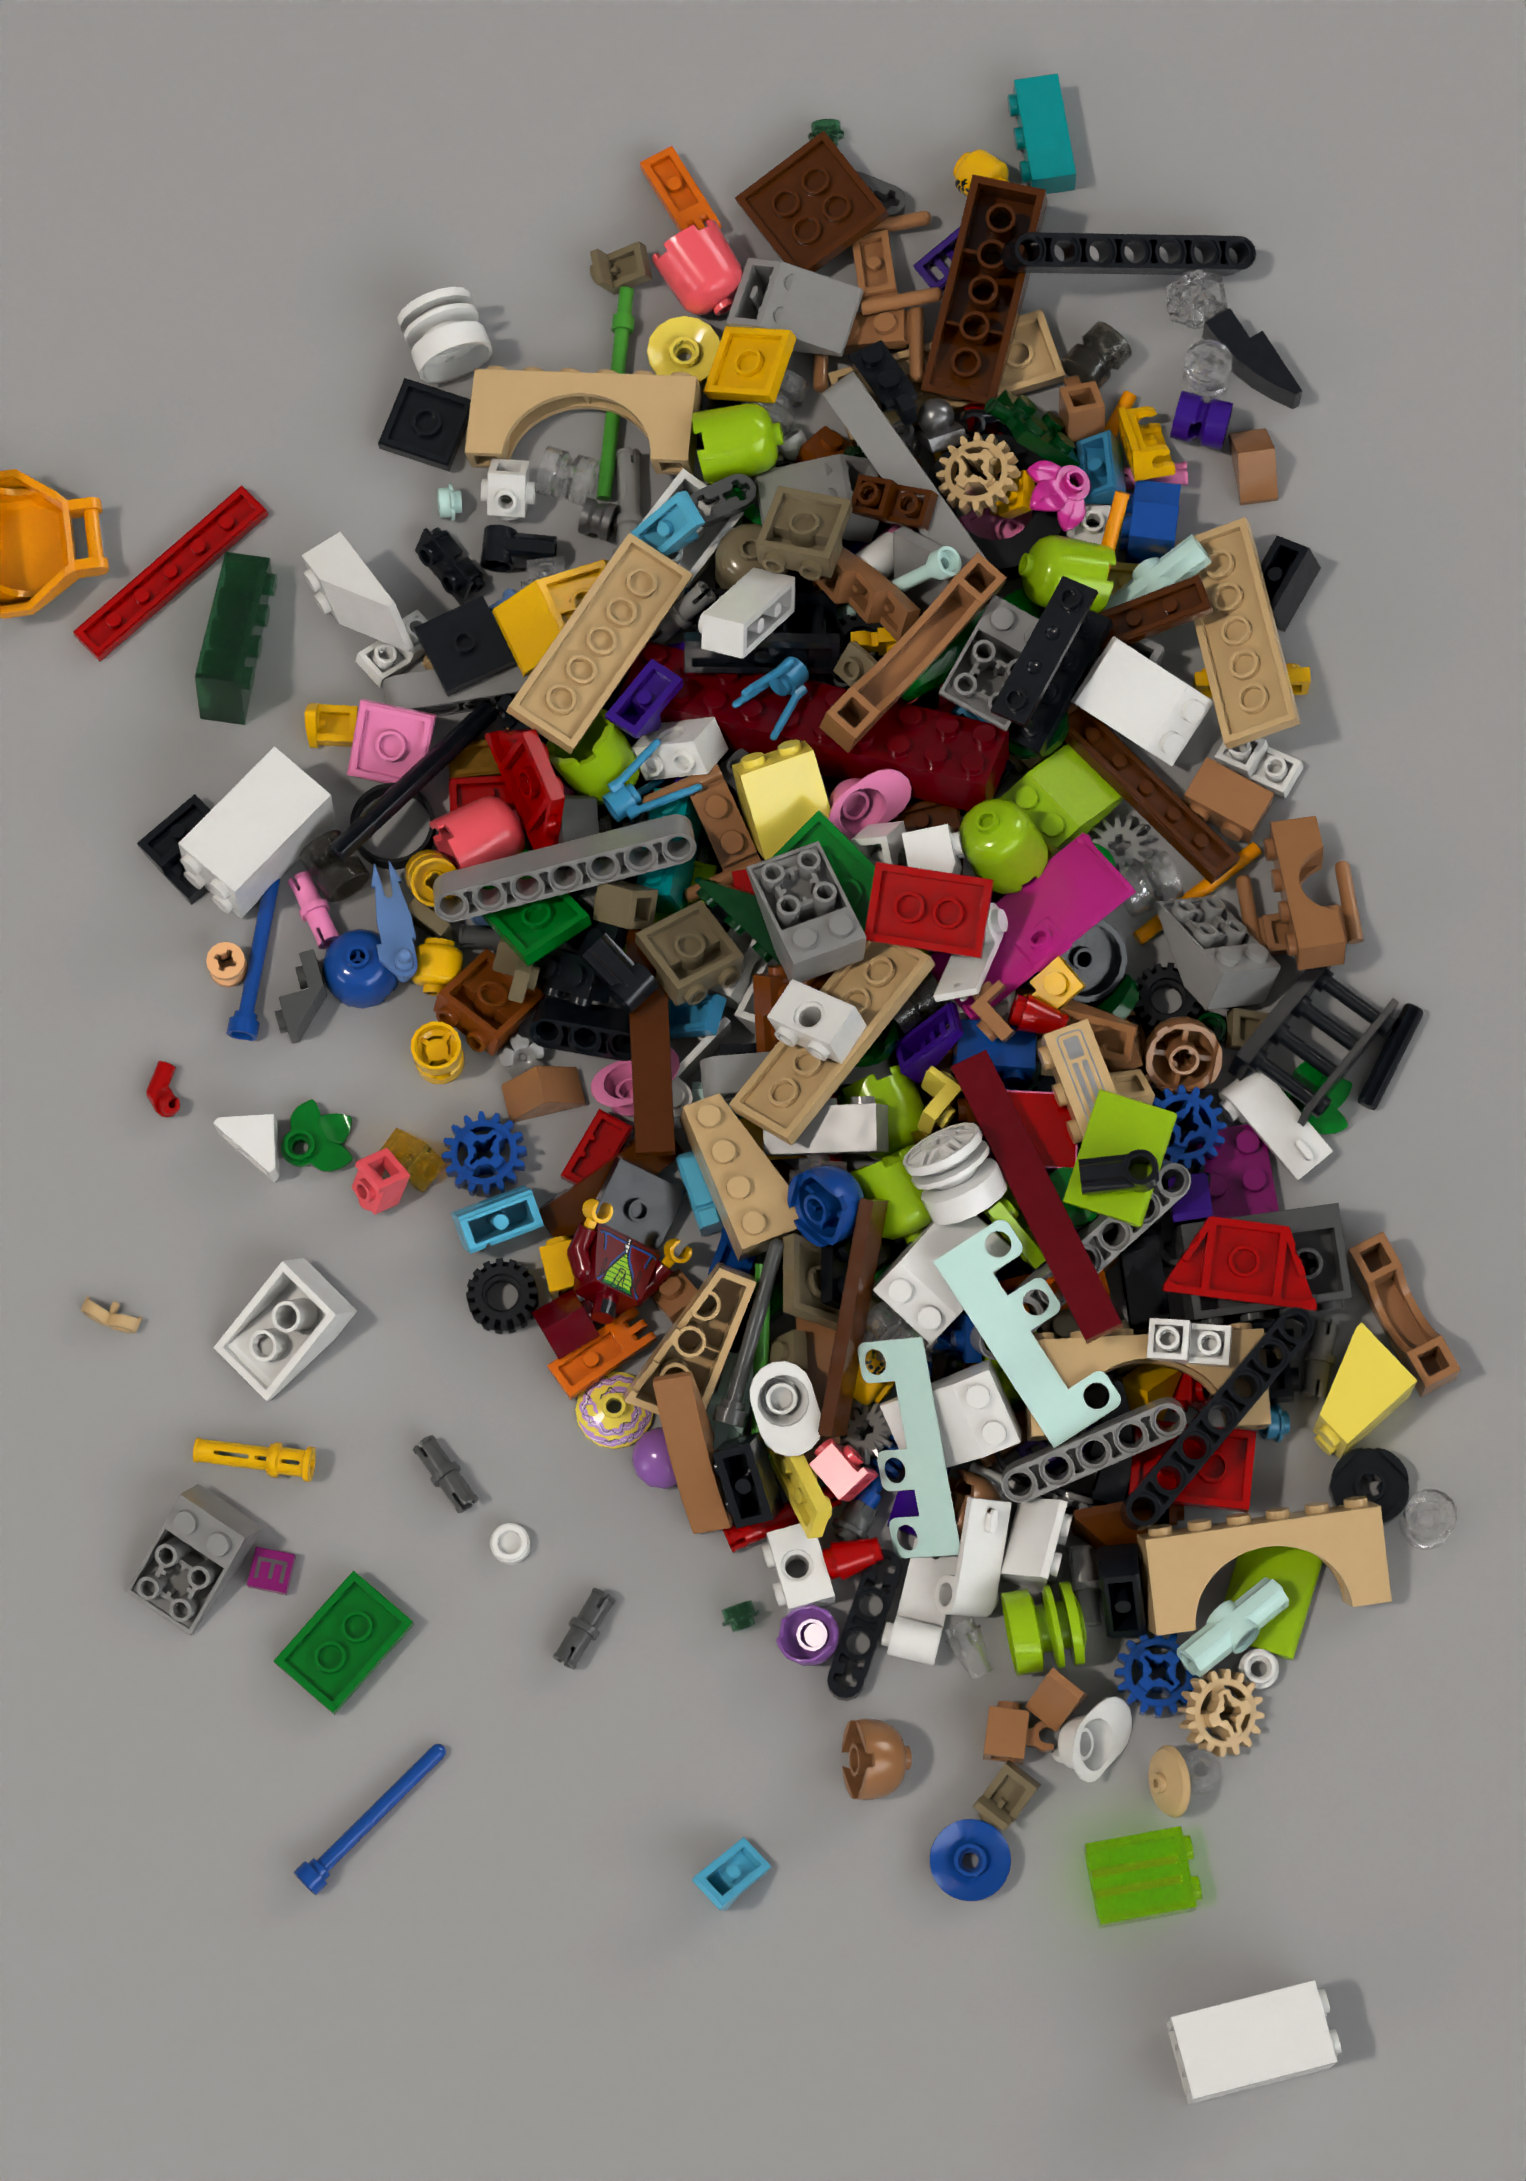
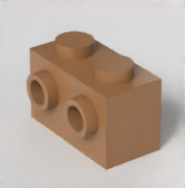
M1206 757L1185 792L1183 802L1205 823L1208 821L1219 827L1220 832L1227 838L1234 841H1240L1241 839L1250 843L1272 805L1274 793Z

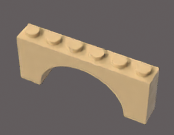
M501 366L474 369L465 454L471 467L489 468L492 459L510 460L521 438L542 420L568 410L599 409L612 412L629 420L644 433L650 443V460L656 474L678 475L684 468L693 475L698 434L693 432L692 413L700 411L702 390L697 376H692L686 372H673L671 375H655L652 372L643 370L636 371L633 374H618L616 371L601 369L596 373H585L573 368H563L560 372L544 371L537 367H526L523 370H508Z
M1252 1323L1229 1324L1233 1328L1230 1368L1147 1359L1148 1334L1134 1335V1329L1130 1328L1117 1329L1111 1332L1110 1336H1103L1088 1344L1081 1331L1071 1332L1070 1338L1055 1339L1054 1333L1051 1332L1034 1333L1033 1335L1068 1389L1096 1371H1102L1106 1374L1114 1369L1128 1365L1156 1364L1179 1370L1191 1376L1206 1388L1212 1396L1264 1334V1328L1253 1329ZM1261 1349L1259 1359L1267 1367L1266 1349ZM1236 1379L1234 1381L1235 1393L1241 1398H1250L1252 1395L1251 1385L1244 1379ZM1269 1387L1234 1429L1256 1430L1265 1429L1271 1425ZM1025 1404L1027 1441L1048 1440ZM1221 1411L1224 1426H1226L1227 1419L1225 1414Z
M1355 1496L1343 1499L1344 1505L1329 1507L1328 1502H1313L1305 1504L1304 1511L1291 1513L1289 1508L1280 1507L1265 1510L1266 1516L1251 1518L1250 1513H1237L1227 1515V1522L1212 1524L1211 1519H1195L1187 1522V1528L1172 1530V1525L1170 1524L1150 1526L1148 1533L1137 1535L1148 1630L1156 1636L1196 1630V1612L1199 1600L1206 1585L1218 1570L1239 1555L1271 1546L1299 1548L1317 1556L1334 1575L1341 1591L1342 1601L1352 1607L1391 1602L1381 1506L1368 1501L1366 1496Z

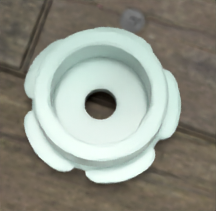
M448 483V487L437 488L439 518L450 517L451 521H454L455 513H462L461 491H453L451 483Z

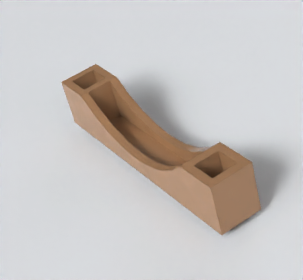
M977 552L900 640L826 712L819 728L849 753L989 604L993 595L999 593L1007 577Z

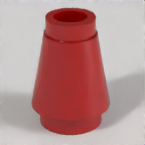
M1029 993L1026 996L1017 994L1013 1001L1007 1024L1016 1026V1031L1046 1034L1066 1027L1069 1015L1062 1013V1011Z
M878 1537L831 1542V1547L822 1549L831 1580L841 1577V1580L844 1581L876 1564L878 1561L884 1560Z

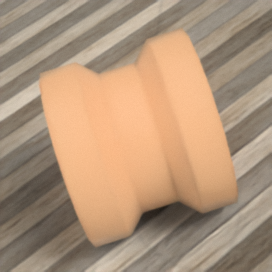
M222 942L210 949L207 954L206 963L214 982L227 988L235 987L242 983L246 976L248 964L241 948L234 943ZM228 957H230V959L227 960V961H224V962H221V961H220V960L223 961L224 959H228Z

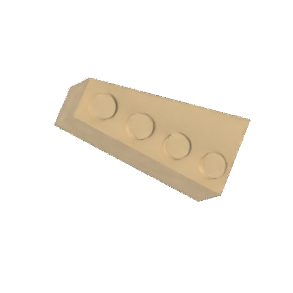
M720 1093L683 1106L680 1116L681 1125L738 1262L766 1252L769 1243L774 1239H780L783 1242V1237L793 1233L803 1236L794 1223V1220L799 1219L795 1206L791 1208L788 1206L789 1185Z
M718 1262L623 1394L624 1402L659 1415L653 1378L692 1371L704 1407L707 1409L756 1286L755 1276Z

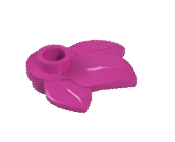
M1046 460L1032 464L1026 472L1037 485L1031 494L1030 509L1045 512L1057 511V519L1061 529L1064 532L1072 530L1079 525L1086 514L1084 498L1089 494L1091 488L1088 475L1084 470L1074 465L1061 467ZM1070 479L1076 484V486L1071 484Z

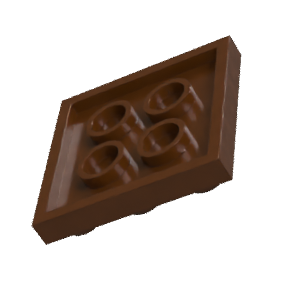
M824 130L735 197L738 205L783 262L812 272L818 271L889 217L885 207Z

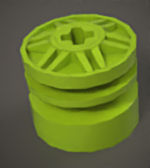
M1069 1581L1059 1582L1060 1601L1056 1602L1054 1601L1049 1584L1043 1585L1042 1604L1040 1605L1034 1604L1027 1588L1001 1594L1006 1634L1017 1677L1043 1672L1044 1653L1048 1652L1052 1653L1058 1669L1065 1668L1064 1649H1069L1074 1666L1085 1664V1645L1087 1641L1081 1605L1075 1597Z

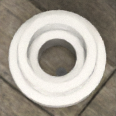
M1253 1649L1241 1658L1238 1671L1245 1674L1243 1682H1254L1256 1684L1255 1689L1260 1690L1270 1687L1276 1681L1279 1674V1664L1271 1652L1264 1649ZM1255 1663L1263 1664L1266 1668V1674L1260 1677L1255 1676L1251 1671V1666Z

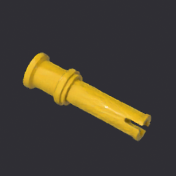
M197 1437L193 1447V1462L264 1470L272 1478H278L279 1475L302 1477L304 1482H311L316 1465V1448L308 1446L306 1450L283 1447L281 1442L271 1443L269 1447L237 1442L207 1440ZM219 1451L247 1454L249 1457L220 1455ZM259 1457H266V1460H260ZM286 1460L299 1461L300 1464H289L286 1463Z

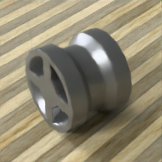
M588 497L581 511L578 533L584 535L594 533L598 535L599 539L609 541L613 532L612 522L618 514V505L612 503L601 505L596 499Z

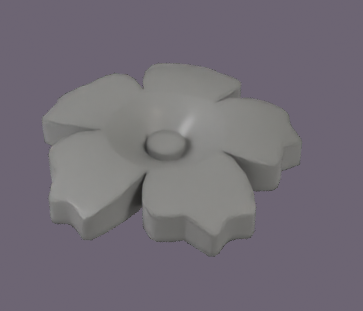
M519 1033L510 1037L512 1048L505 1046L503 1051L498 1054L500 1058L499 1063L508 1066L507 1072L511 1075L512 1079L535 1066H545L540 1058L544 1057V1047L538 1046L533 1041L529 1043L528 1037L521 1036Z

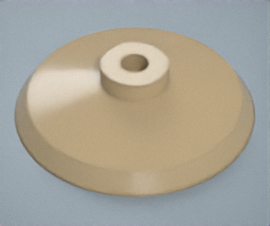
M1163 1745L1151 1758L1148 1772L1149 1787L1157 1807L1166 1815L1178 1818L1185 1813L1190 1801L1191 1782L1189 1771L1181 1753L1171 1745Z

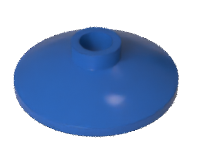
M964 1819L948 1825L938 1834L930 1851V1868L934 1880L946 1894L958 1900L979 1901L992 1896L1003 1886L1010 1872L1011 1854L1005 1838L995 1827L981 1820ZM972 1853L978 1857V1865L975 1868L968 1869L963 1865V1857L966 1854Z

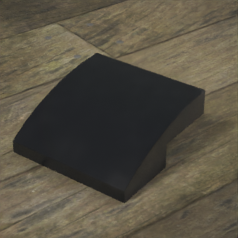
M195 794L137 843L138 847L191 905L208 890L205 888V885L201 889H197L184 876L185 868L180 861L182 856L178 843L211 811Z

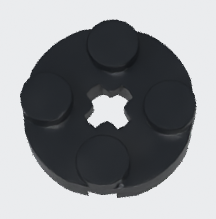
M1357 1448L1349 1451L1337 1462L1331 1474L1328 1491L1333 1506L1344 1505L1343 1499L1364 1496L1360 1492L1362 1485L1359 1481L1363 1478L1371 1481L1374 1478L1379 1482L1376 1487L1379 1494L1375 1497L1368 1494L1366 1497L1368 1501L1381 1506L1383 1525L1390 1523L1398 1517L1408 1501L1409 1477L1404 1464L1393 1453L1381 1448Z

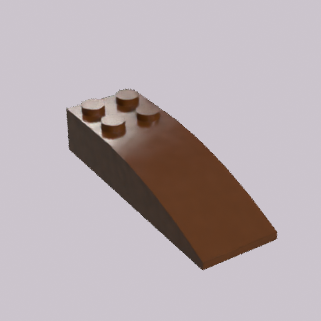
M972 175L920 389L921 392L985 405L992 397L997 399L1030 273L1012 272L1006 268L1001 257L1002 249L1008 241L1024 233L1041 232L1048 203L1045 189ZM1020 244L1019 253L1024 260L1028 261V250Z

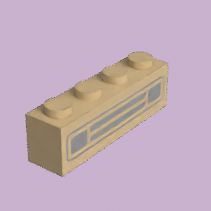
M1088 1019L1044 1034L1041 1041L1042 1047L1037 1049L1044 1070L1051 1069L1056 1084L1052 1085V1091L1058 1106H1067L1072 1120L1066 1122L1073 1144L1080 1142V1145L1082 1144L1099 1089L1117 1094Z

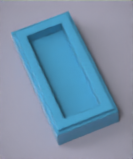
M707 994L700 1003L692 1006L687 1002L676 1006L670 999L668 1005L670 1039L716 1035L727 999L718 994Z

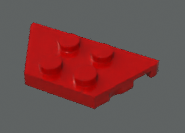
M536 729L497 730L486 733V741L533 850L558 844L565 802L564 786L561 779L554 773L549 761L548 748L545 743L541 742Z
M1208 1216L1162 1285V1291L1286 1308L1298 1307L1309 1311L1317 1310V1303L1312 1296L1305 1276L1304 1266L1297 1254L1292 1232L1289 1226Z

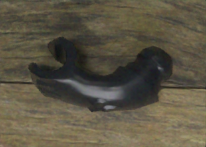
M967 409L960 414V420H966L970 417H974L975 420L973 427L965 430L966 434L974 436L975 432L981 434L985 430L986 425H995L1002 434L1013 436L1006 425L1002 424L998 418L990 413L985 412V409Z

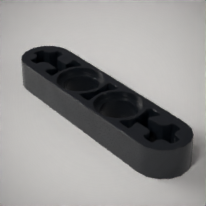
M882 1549L884 1559L890 1560V1568L895 1570L894 1574L887 1573L882 1583V1588H890L888 1594L876 1587H865L867 1581L875 1585L877 1569L870 1566L864 1569L828 1673L827 1685L829 1691L838 1700H853L863 1689L901 1577L902 1565L900 1558L890 1550ZM883 1560L878 1561L876 1564H881ZM866 1596H876L881 1600L883 1608L877 1616L868 1617L860 1611L859 1604ZM862 1633L869 1639L870 1647L864 1654L857 1655L848 1650L846 1643L852 1634ZM841 1656H844L853 1663H864L863 1669L858 1668L856 1665L854 1666L852 1681L857 1684L855 1687L848 1686L846 1692L840 1691L839 1683L834 1681L836 1676L843 1677L847 1668V1662H839Z

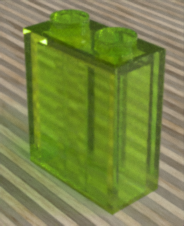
M1181 1826L1085 1843L1083 1847L1099 1929L1193 1912L1197 1908L1196 1901L1203 1899L1198 1875L1191 1876L1188 1860L1194 1859L1190 1835L1183 1836Z

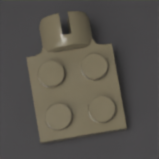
M795 1233L783 1237V1312L836 1330L840 1310L821 1302V1247L814 1245L806 1240L805 1237ZM871 1295L867 1320L877 1314L883 1299Z

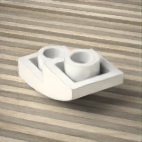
M418 609L402 619L414 646L412 650L407 652L378 640L357 654L355 662L379 688L383 686V680L390 676L401 674L426 654L415 634L414 627L428 620Z
M1263 738L1228 749L1223 742L1215 755V760L1223 766L1286 799L1304 768L1301 760L1268 747L1267 741Z
M1150 1318L1147 1359L1230 1368L1233 1328L1230 1325L1191 1323L1190 1320Z

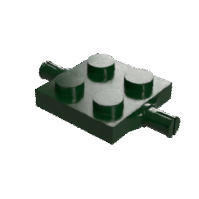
M1006 389L997 399L992 397L986 402L985 412L990 413L998 418L1002 424L1006 425L1016 442L1045 460L1061 467L1066 465L1078 467L1080 465L1075 445L1065 435L1063 431L1065 425L1054 413L1048 411L1044 414L1037 409L1036 405L1028 397L1022 394L1017 397Z

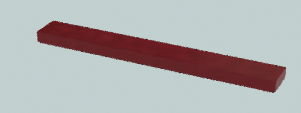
M987 1050L951 1066L952 1072L1086 1343L1088 1344L1123 1327Z

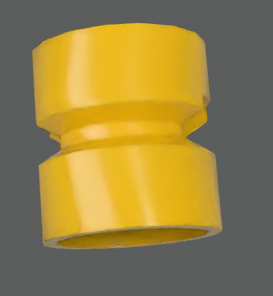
M426 849L417 852L409 859L405 866L404 878L407 887L419 902L426 906L434 907L433 884L435 879L439 875L457 869L446 855L437 850ZM448 895V896H446V897H444V898H446V899H454L456 896H455V895Z
M437 1021L423 1024L415 1031L411 1039V1053L419 1075L424 1080L433 1084H446L455 1080L461 1074L465 1065V1055L458 1032L451 1025Z

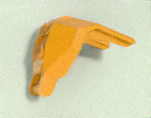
M17 469L0 471V618L6 619L34 615L79 578L100 576L109 572L108 559L103 554L99 514L102 513L100 498L86 497L67 500L58 492ZM84 517L89 558L77 559L72 519Z

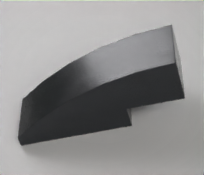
M1231 308L1204 322L1202 338L1232 373L1251 388L1275 402L1291 409L1299 406L1302 389L1263 331L1249 337Z
M1114 1374L1112 1384L1120 1394L1121 1403L1116 1409L1100 1418L1097 1425L1129 1412L1128 1399L1121 1376ZM1108 1391V1393H1107V1396H1106V1399H1105V1402H1104L1103 1407H1104V1406L1108 1403V1401H1109V1397H1110L1109 1391ZM1131 1424L1124 1426L1119 1433L1120 1438L1124 1442L1132 1443ZM1091 1441L1089 1455L1096 1458L1101 1457L1105 1452L1104 1445L1099 1441ZM1132 1456L1098 1471L1091 1490L1093 1499L1108 1504L1125 1500L1130 1480Z

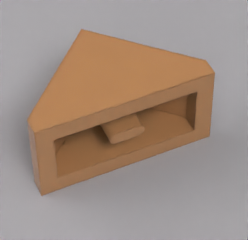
M1266 428L1229 433L1228 438L1240 505L1277 501L1275 447Z
M535 1066L501 1085L509 1120L513 1121V1123L586 1106L577 1067Z
M1052 1668L1025 1708L1057 1732L1082 1705L1088 1695L1060 1672Z

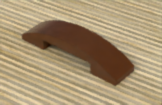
M635 1139L629 1142V1146L570 1189L563 1190L541 1206L539 1212L543 1224L553 1238L558 1236L570 1237L575 1234L580 1222H585L586 1217L582 1211L583 1204L589 1199L596 1200L616 1157L656 1176L671 1164L678 1155L684 1152L676 1140L675 1155L636 1157Z

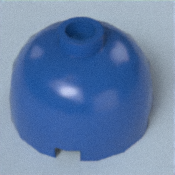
M366 929L346 931L335 938L325 952L322 970L326 986L341 1003L348 1007L364 1009L377 1006L385 1001L384 998L392 990L394 992L398 986L399 981L396 976L379 962L376 945L381 944L379 934L375 931Z
M820 1165L793 1177L788 1187L787 1201L789 1208L795 1206L799 1219L794 1220V1223L800 1233L814 1245L825 1247L829 1244L835 1245L854 1233L859 1200L864 1198V1194L859 1183L848 1171L837 1166Z

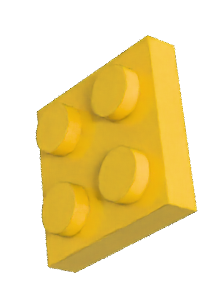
M725 326L703 392L709 399L775 403L797 337L791 330Z

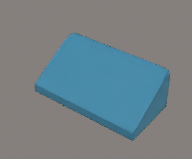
M1111 430L1077 441L1076 452L1080 463L1078 467L1085 471L1091 483L1090 492L1084 498L1085 504H1112L1116 490L1126 492L1122 448L1119 441Z

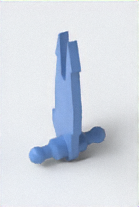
M388 861L392 897L390 898L385 896L374 863L371 889L375 888L376 922L381 944L376 945L378 959L384 967L396 976L398 981L405 983L416 973L418 967L413 940H416L412 916L399 886L402 880L390 861Z

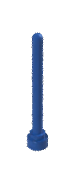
M280 879L276 880L261 897L239 1010L234 1012V1016L229 1018L226 1032L228 1036L235 1039L257 1040L260 1023L257 1021V1015L254 1011Z
M434 1744L318 1860L313 1858L309 1863L304 1861L293 1872L296 1877L314 1895H317L327 1885L325 1880L330 1876L328 1872L446 1755L445 1747L442 1744Z

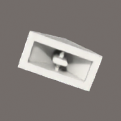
M274 1114L218 1117L213 1122L220 1136L271 1181L275 1183L280 1177L278 1123Z

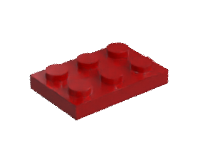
M876 862L865 928L866 941L982 959L994 880Z
M1156 1420L1163 1427H1171L1177 1423ZM1136 1425L1134 1442L1138 1441L1142 1436V1430ZM1234 1429L1172 1504L1248 1513L1257 1431ZM1177 1437L1132 1456L1128 1496ZM1188 1439L1183 1443V1451L1190 1459L1200 1458L1202 1450L1196 1441ZM1168 1470L1158 1472V1484L1165 1490L1174 1489L1176 1486L1175 1476Z

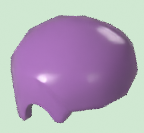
M657 1427L643 1433L634 1445L632 1452L633 1467L637 1476L650 1487L666 1489L677 1485L662 1427Z
M814 1604L798 1608L782 1618L776 1642L787 1659L802 1666L819 1665L831 1657L838 1645V1623L828 1610Z

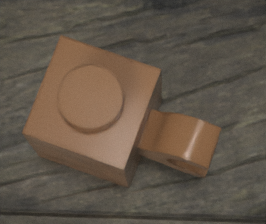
M1078 375L1063 378L1065 387H1059V418L1065 425L1063 428L1065 435L1076 445L1077 441L1105 431V404L1096 381L1081 383Z
M998 1701L997 1707L989 1706L983 1760L998 1762L1010 1760L1014 1764L1023 1765L1025 1747L1034 1748L1043 1753H1049L1054 1750V1744L1044 1743L1039 1738V1733L1042 1730H1054L1043 1721H1039L1034 1727L1028 1729L1030 1711L1021 1710L1022 1704Z

